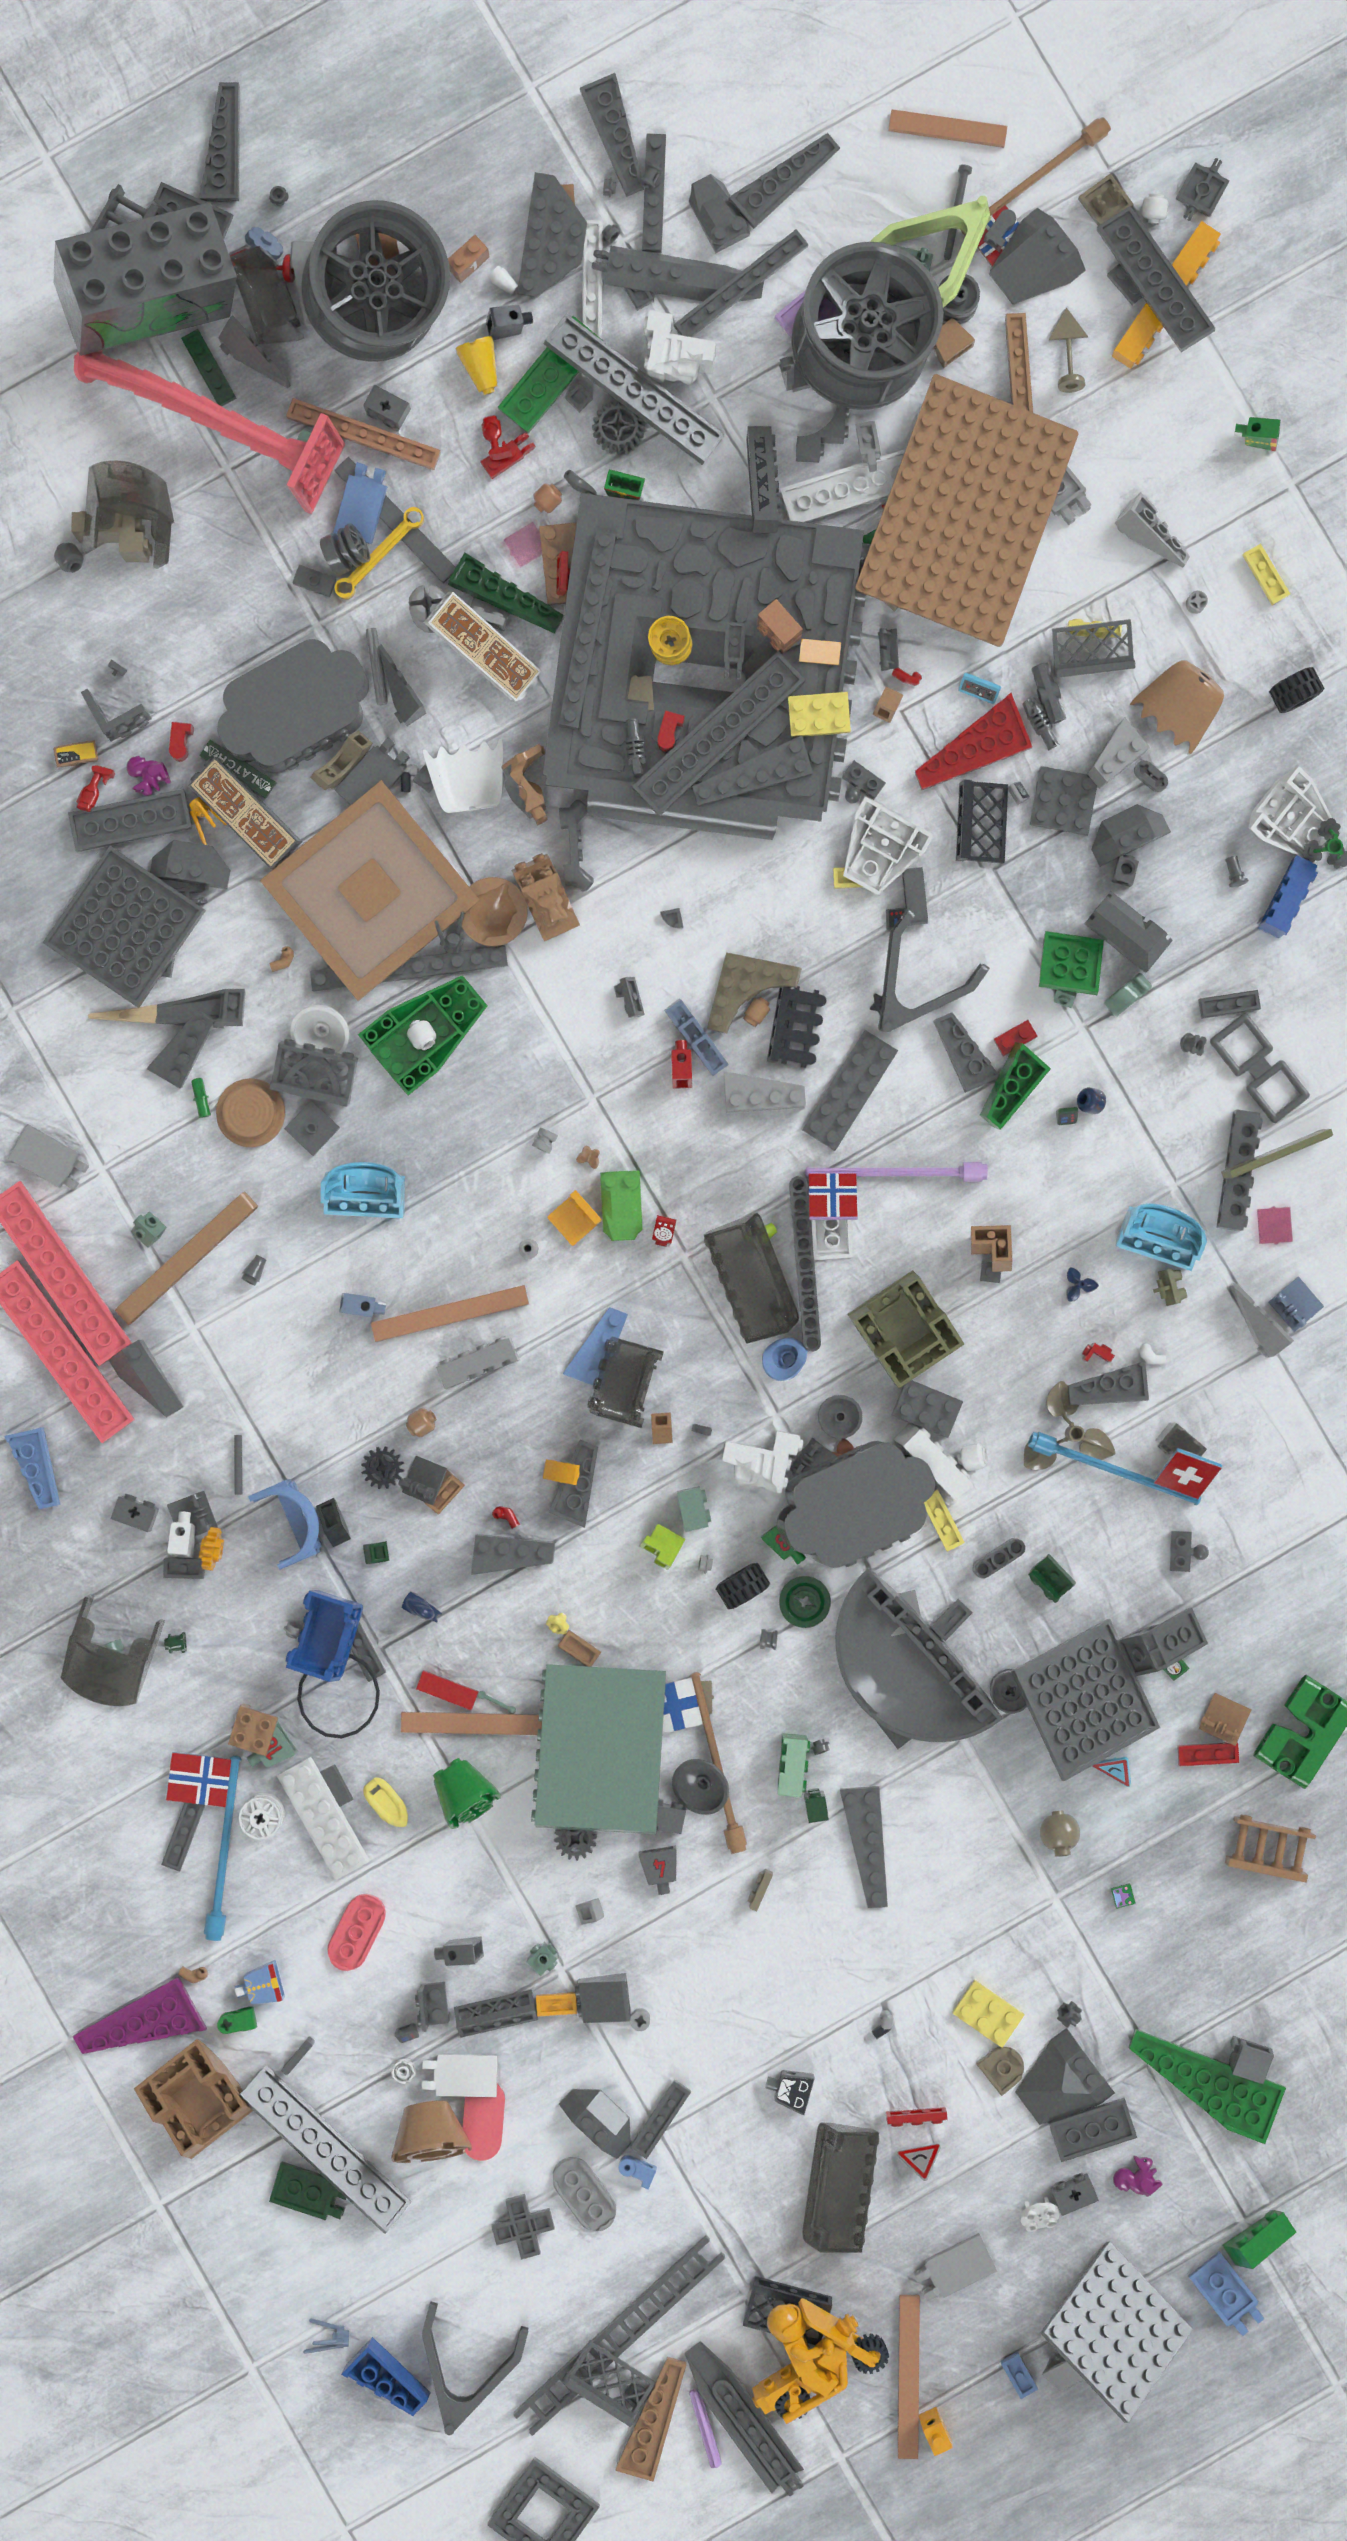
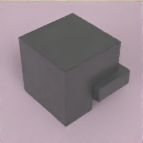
M1233 2036L1230 2042L1232 2054L1229 2059L1232 2074L1263 2084L1274 2058L1273 2050L1269 2047Z

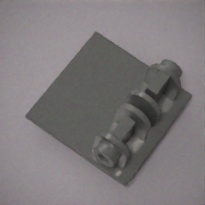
M812 1438L791 1465L790 1470L796 1476L837 1456Z
M415 1456L408 1477L401 1478L398 1485L403 1489L402 1493L434 1505L448 1468Z
M205 1491L167 1504L173 1522H178L179 1512L191 1513L190 1523L196 1526L195 1536L208 1532L210 1527L218 1528ZM185 1530L181 1532L180 1536L184 1535Z

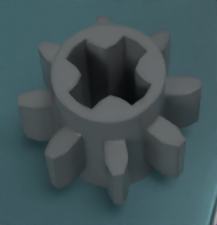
M1073 2001L1069 2004L1063 2002L1059 2009H1057L1059 2015L1057 2019L1067 2028L1070 2024L1076 2027V2024L1082 2020L1080 2014L1082 2009Z

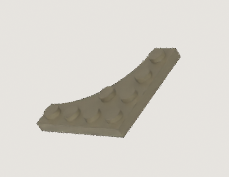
M726 952L707 1029L727 1034L738 1009L745 1001H749L761 991L769 988H797L802 969L796 966Z

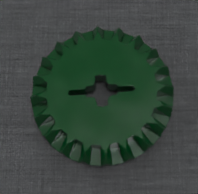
M799 1576L791 1579L784 1586L779 1597V1607L784 1618L792 1625L800 1628H810L821 1623L828 1615L831 1606V1598L826 1586L818 1579L810 1576ZM807 1596L808 1601L815 1605V1607L812 1605L802 1607V1603L794 1597L804 1599Z

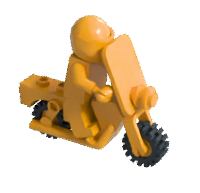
M803 2298L798 2302L799 2307L793 2304H781L774 2307L768 2315L767 2326L771 2334L778 2341L783 2342L791 2363L752 2387L754 2394L752 2400L757 2409L761 2408L765 2414L775 2411L776 2408L778 2415L784 2419L786 2424L797 2418H802L803 2414L806 2415L808 2411L847 2388L846 2351L851 2355L855 2367L859 2372L863 2371V2374H867V2371L873 2374V2370L879 2372V2367L882 2369L885 2367L884 2363H888L889 2353L882 2337L880 2338L877 2334L874 2337L873 2333H870L869 2337L864 2334V2338L855 2334L858 2332L856 2327L859 2324L854 2315L850 2316L847 2313L843 2319L841 2317L837 2318ZM810 2328L817 2330L825 2336L812 2349H810L804 2336L805 2330ZM813 2392L817 2395L810 2398L809 2393Z

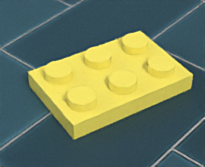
M848 692L788 696L791 738L851 732Z
M975 1979L952 2012L1001 2048H1003L1025 2015Z

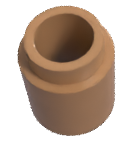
M762 997L759 999L754 998L744 1012L745 1016L743 1019L756 1028L771 1010L768 1007L770 1003Z

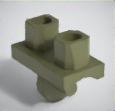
M1170 1268L1158 1271V1288L1153 1289V1292H1160L1161 1299H1165L1166 1306L1181 1303V1300L1187 1298L1186 1289H1178L1176 1281L1182 1280L1181 1270Z

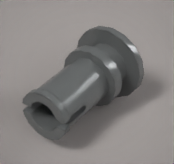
M1231 856L1225 859L1230 873L1229 880H1232L1229 887L1234 888L1246 884L1249 880L1243 878L1245 874L1241 871L1238 856Z

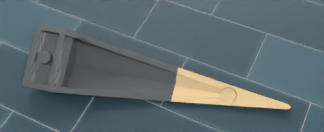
M222 989L156 1005L90 1013L88 1017L90 1019L184 1026L197 1011H201L216 1020L213 1028L243 1026L245 989Z

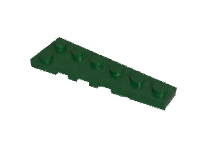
M465 552L448 580V586L554 634L563 620L564 615L543 601L538 600L529 592L524 593L517 588L516 584L502 579L499 573L496 571L494 573L485 568L483 563Z

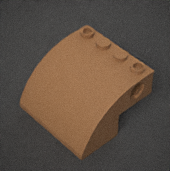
M196 2039L134 2088L151 2120L155 2123L163 2124L180 2155L190 2159L198 2155L253 2111L239 2096L243 2090L234 2076L213 2051L199 2039Z

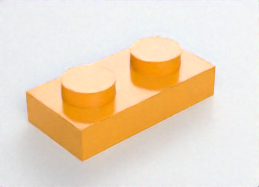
M576 1992L536 1995L537 2016L577 2014Z

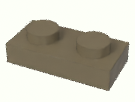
M765 1869L763 1873H759L755 1882L758 1884L756 1891H751L747 1901L750 1903L749 1908L756 1912L772 1879V1871Z

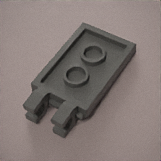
M388 737L380 747L378 745L372 747L335 791L352 805L381 780L390 790L401 777L402 770L404 769L403 766L410 757L402 750L395 760L391 758L388 753L395 744Z

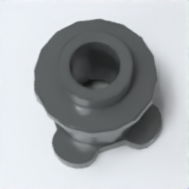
M1186 1033L1180 1040V1046L1183 1052L1190 1051L1191 1054L1196 1053L1198 1056H1201L1204 1053L1203 1049L1207 1039L1203 1036L1200 1038L1199 1035L1194 1036L1191 1033Z

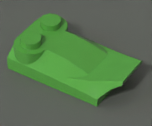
M640 1171L600 1173L603 1232L608 1235L611 1241L635 1240L637 1235L643 1230Z

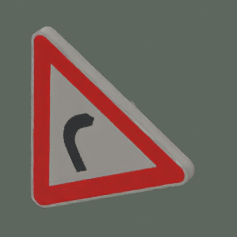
M933 2144L901 2150L897 2152V2155L923 2181H927L941 2147L940 2144Z

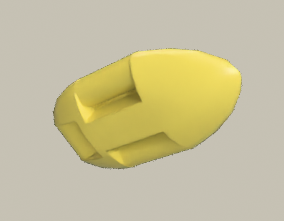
M373 1778L363 1788L366 1801L383 1821L396 1827H406L408 1814L403 1800L385 1780ZM379 1785L381 1788L372 1794L370 1791Z

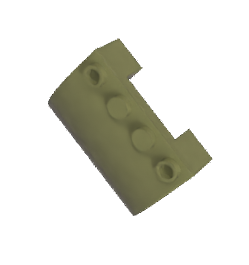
M913 1270L847 1314L898 1389L964 1345L945 1312L938 1307L921 1278Z

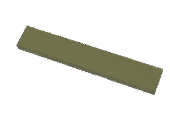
M1321 1129L1221 1171L1222 1176L1225 1179L1235 1178L1333 1136L1332 1129Z

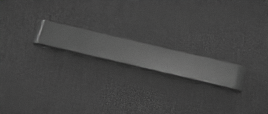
M795 1176L789 1183L802 1343L807 1351L813 1352L817 1351L821 1346L812 1229L811 1220H809L808 1183L804 1177ZM795 1180L803 1182L804 1188L802 1190L794 1189L793 1182ZM802 1199L805 1202L806 1206L803 1210L795 1208L796 1200ZM804 1219L807 1222V1228L804 1230L798 1229L796 1226L797 1220ZM800 1239H806L809 1242L807 1249L802 1250L798 1247ZM807 1258L810 1261L809 1269H802L800 1267L801 1259ZM804 1278H809L812 1281L810 1289L802 1287L801 1281ZM805 1298H811L814 1301V1306L811 1309H806L803 1306ZM808 1317H812L816 1322L815 1327L812 1329L805 1326V1320ZM809 1337H814L817 1340V1346L813 1349L809 1348L806 1344Z

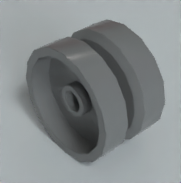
M966 274L957 296L943 307L944 321L947 322L953 318L959 324H962L974 316L980 300V289L973 277ZM949 275L941 281L939 286H941L945 281H947Z
M834 1395L827 1398L821 1404L818 1411V1422L821 1429L827 1435L837 1439L848 1438L859 1430L862 1423V1410L853 1398L845 1395ZM838 1413L844 1414L843 1420L837 1419Z

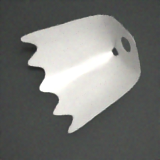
M501 738L494 750H491L485 741H482L476 752L470 751L464 744H461L454 755L448 754L443 747H440L435 759L426 750H423L424 759L437 799L445 812L454 813L496 807L500 803L503 785V770L501 768L503 765V743Z

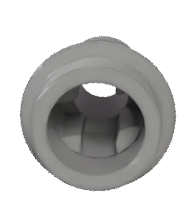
M526 1239L521 1242L519 1253L522 1257L532 1259L538 1254L539 1248L534 1240ZM526 1245H531L532 1249L530 1252H525Z

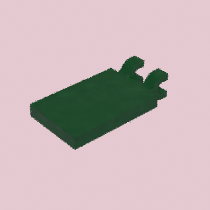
M282 2161L269 2202L326 2220L328 2215L341 2219L345 2207L334 2205L336 2197L344 2200L347 2198L321 2174Z

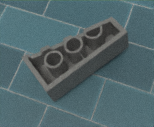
M476 1534L471 1575L551 1564L554 1562L556 1542Z

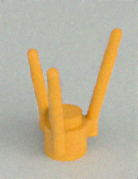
M197 797L189 803L191 808L189 813L195 822L202 844L207 845L197 816L199 818L205 816L211 826L215 828L216 825L208 814L210 811L224 825L227 824L200 797Z

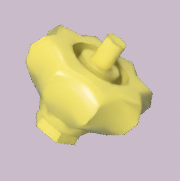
M563 1613L550 1615L546 1621V1625L553 1633L565 1635L569 1629V1625L566 1622L567 1617Z

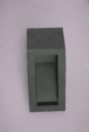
M335 1498L316 1506L324 1534L332 1547L351 1539L348 1527Z

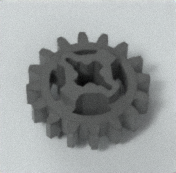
M555 1830V1834L559 1836L554 1838V1842H559L556 1850L562 1849L561 1856L568 1854V1860L575 1856L576 1861H578L580 1855L585 1859L586 1852H593L591 1846H596V1842L592 1841V1839H596L597 1834H592L593 1831ZM586 1831H587L588 1836H589V1842H588V1843H587V1841L584 1839V1834H585ZM580 1833L579 1842L576 1840L571 1843V1835L576 1836ZM563 1834L567 1837V1842L565 1845L562 1841ZM572 1848H580L581 1850L572 1851Z

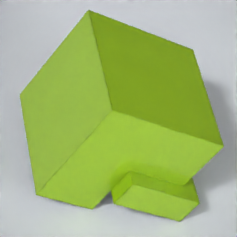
M657 1524L650 1536L647 1535L639 1547L656 1555L657 1557L653 1563L668 1570L679 1553L685 1538Z

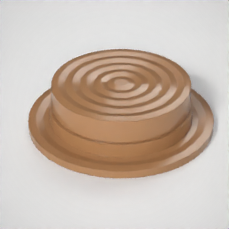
M488 877L474 882L469 887L480 899V902L464 914L463 930L472 940L482 945L501 946L511 942L521 933L527 921V903L522 892L512 882L503 878Z
M253 1078L242 1079L228 1086L221 1094L216 1107V1119L221 1132L231 1142L243 1147H258L273 1140L282 1129L285 1120V1106L279 1092L270 1090L269 1083Z

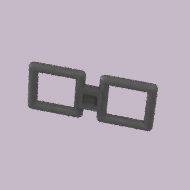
M1242 1014L1210 1039V1044L1235 1076H1241L1248 1071L1254 1078V1081L1247 1085L1246 1089L1272 1123L1280 1121L1310 1097L1309 1092L1283 1060L1278 1061L1271 1067L1264 1058L1273 1051V1046L1248 1014ZM1245 1023L1263 1046V1049L1241 1066H1238L1221 1045L1220 1041ZM1281 1070L1300 1095L1275 1114L1256 1088Z

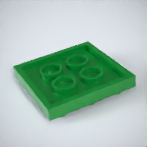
M1045 931L1038 987L1097 996L1104 940Z

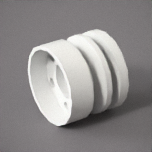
M256 1794L240 1810L239 1823L241 1829L253 1839L269 1838L275 1834L284 1822V1805L273 1794ZM260 1813L263 1814V1820L261 1822L258 1821V1815Z

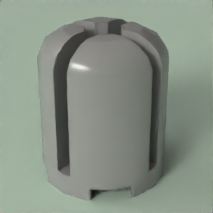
M424 585L417 587L411 593L408 602L414 624L426 633H435L423 623L429 616L426 610L430 608L431 613L445 596L444 592L435 585H429V593H426Z

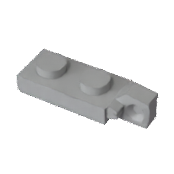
M875 421L855 424L861 459L863 463L868 462L869 472L877 471L876 460H881Z

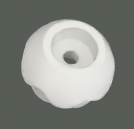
M407 2059L397 2060L391 2067L392 2079L397 2083L408 2084L414 2079L416 2074L414 2064Z

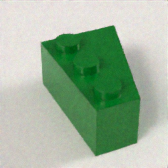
M1271 2210L1262 2219L1222 2246L1236 2266L1254 2269L1297 2232L1284 2212Z

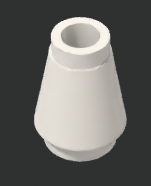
M499 265L489 276L492 284L511 295L518 287L505 268H501Z

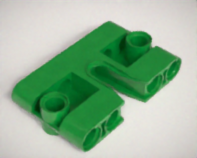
M1307 1674L1301 1678L1284 1706L1297 1720L1309 1728L1308 1735L1300 1736L1288 1728L1272 1723L1253 1755L1303 1789L1309 1786L1347 1727V1701ZM1329 1693L1331 1696L1330 1701L1324 1703L1323 1696ZM1287 1761L1286 1769L1280 1770V1763Z

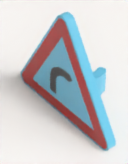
M1114 1757L1113 1759L1100 1761L1092 1766L1126 1787H1130L1131 1778L1129 1759L1127 1757Z

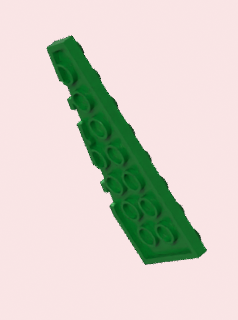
M1135 2029L1128 2047L1132 2052L1149 2064L1227 2130L1266 2144L1286 2090L1285 2086L1265 2079L1264 2083L1261 2084L1233 2075L1229 2064Z

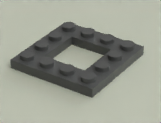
M534 2457L491 2517L487 2526L508 2541H547L517 2519L540 2488L570 2510L549 2541H576L599 2509L600 2504Z

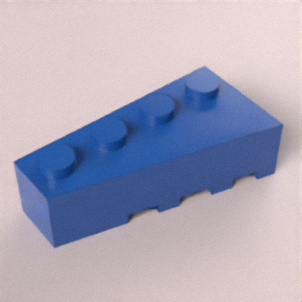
M1298 855L1292 858L1258 926L1259 929L1277 938L1287 935L1293 918L1297 916L1300 910L1299 905L1301 901L1306 898L1309 892L1307 888L1310 882L1313 883L1318 874L1316 872L1318 865Z
M373 2337L346 2364L341 2374L346 2378L350 2377L357 2381L356 2384L374 2391V2394L380 2398L382 2396L391 2401V2404L411 2416H414L427 2403L431 2393Z

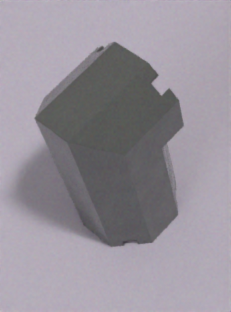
M1112 891L1109 892L1084 923L1145 973L1150 970L1173 941L1171 937L1168 940L1166 939L1167 932L1150 919L1148 922L1143 921L1146 917L1139 914Z

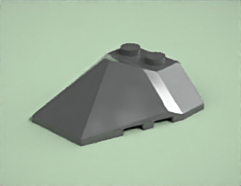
M1067 2028L1050 2040L1043 2054L1039 2056L1032 2070L1028 2072L1015 2091L1039 2125L1098 2106L1115 2094Z

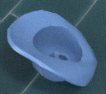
M792 1337L779 1339L765 1349L762 1355L763 1369L772 1379L777 1381L790 1380L804 1366L808 1351L803 1343Z

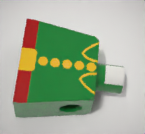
M1249 417L1248 425L1236 423L1234 436L1245 437L1246 446L1276 451L1281 420Z
M609 469L604 490L608 497L639 501L645 478Z

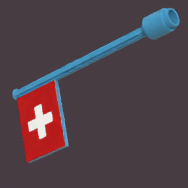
M1032 1432L1028 1441V1447L1032 1451L1049 1457L1057 1453L1192 1502L1194 1505L1200 1503L1202 1493L1219 1473L1223 1465L1177 1448L1154 1480L1063 1447L1057 1443V1438L1041 1432Z

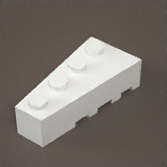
M909 1423L893 1440L906 1449L905 1452L909 1456L924 1460L929 1465L935 1482L951 1498L957 1501L973 1485L969 1481L971 1476L964 1469L959 1470L955 1466L957 1462L950 1455L946 1457L942 1453L944 1448L937 1441L933 1443L929 1439L931 1435L924 1428L920 1430Z

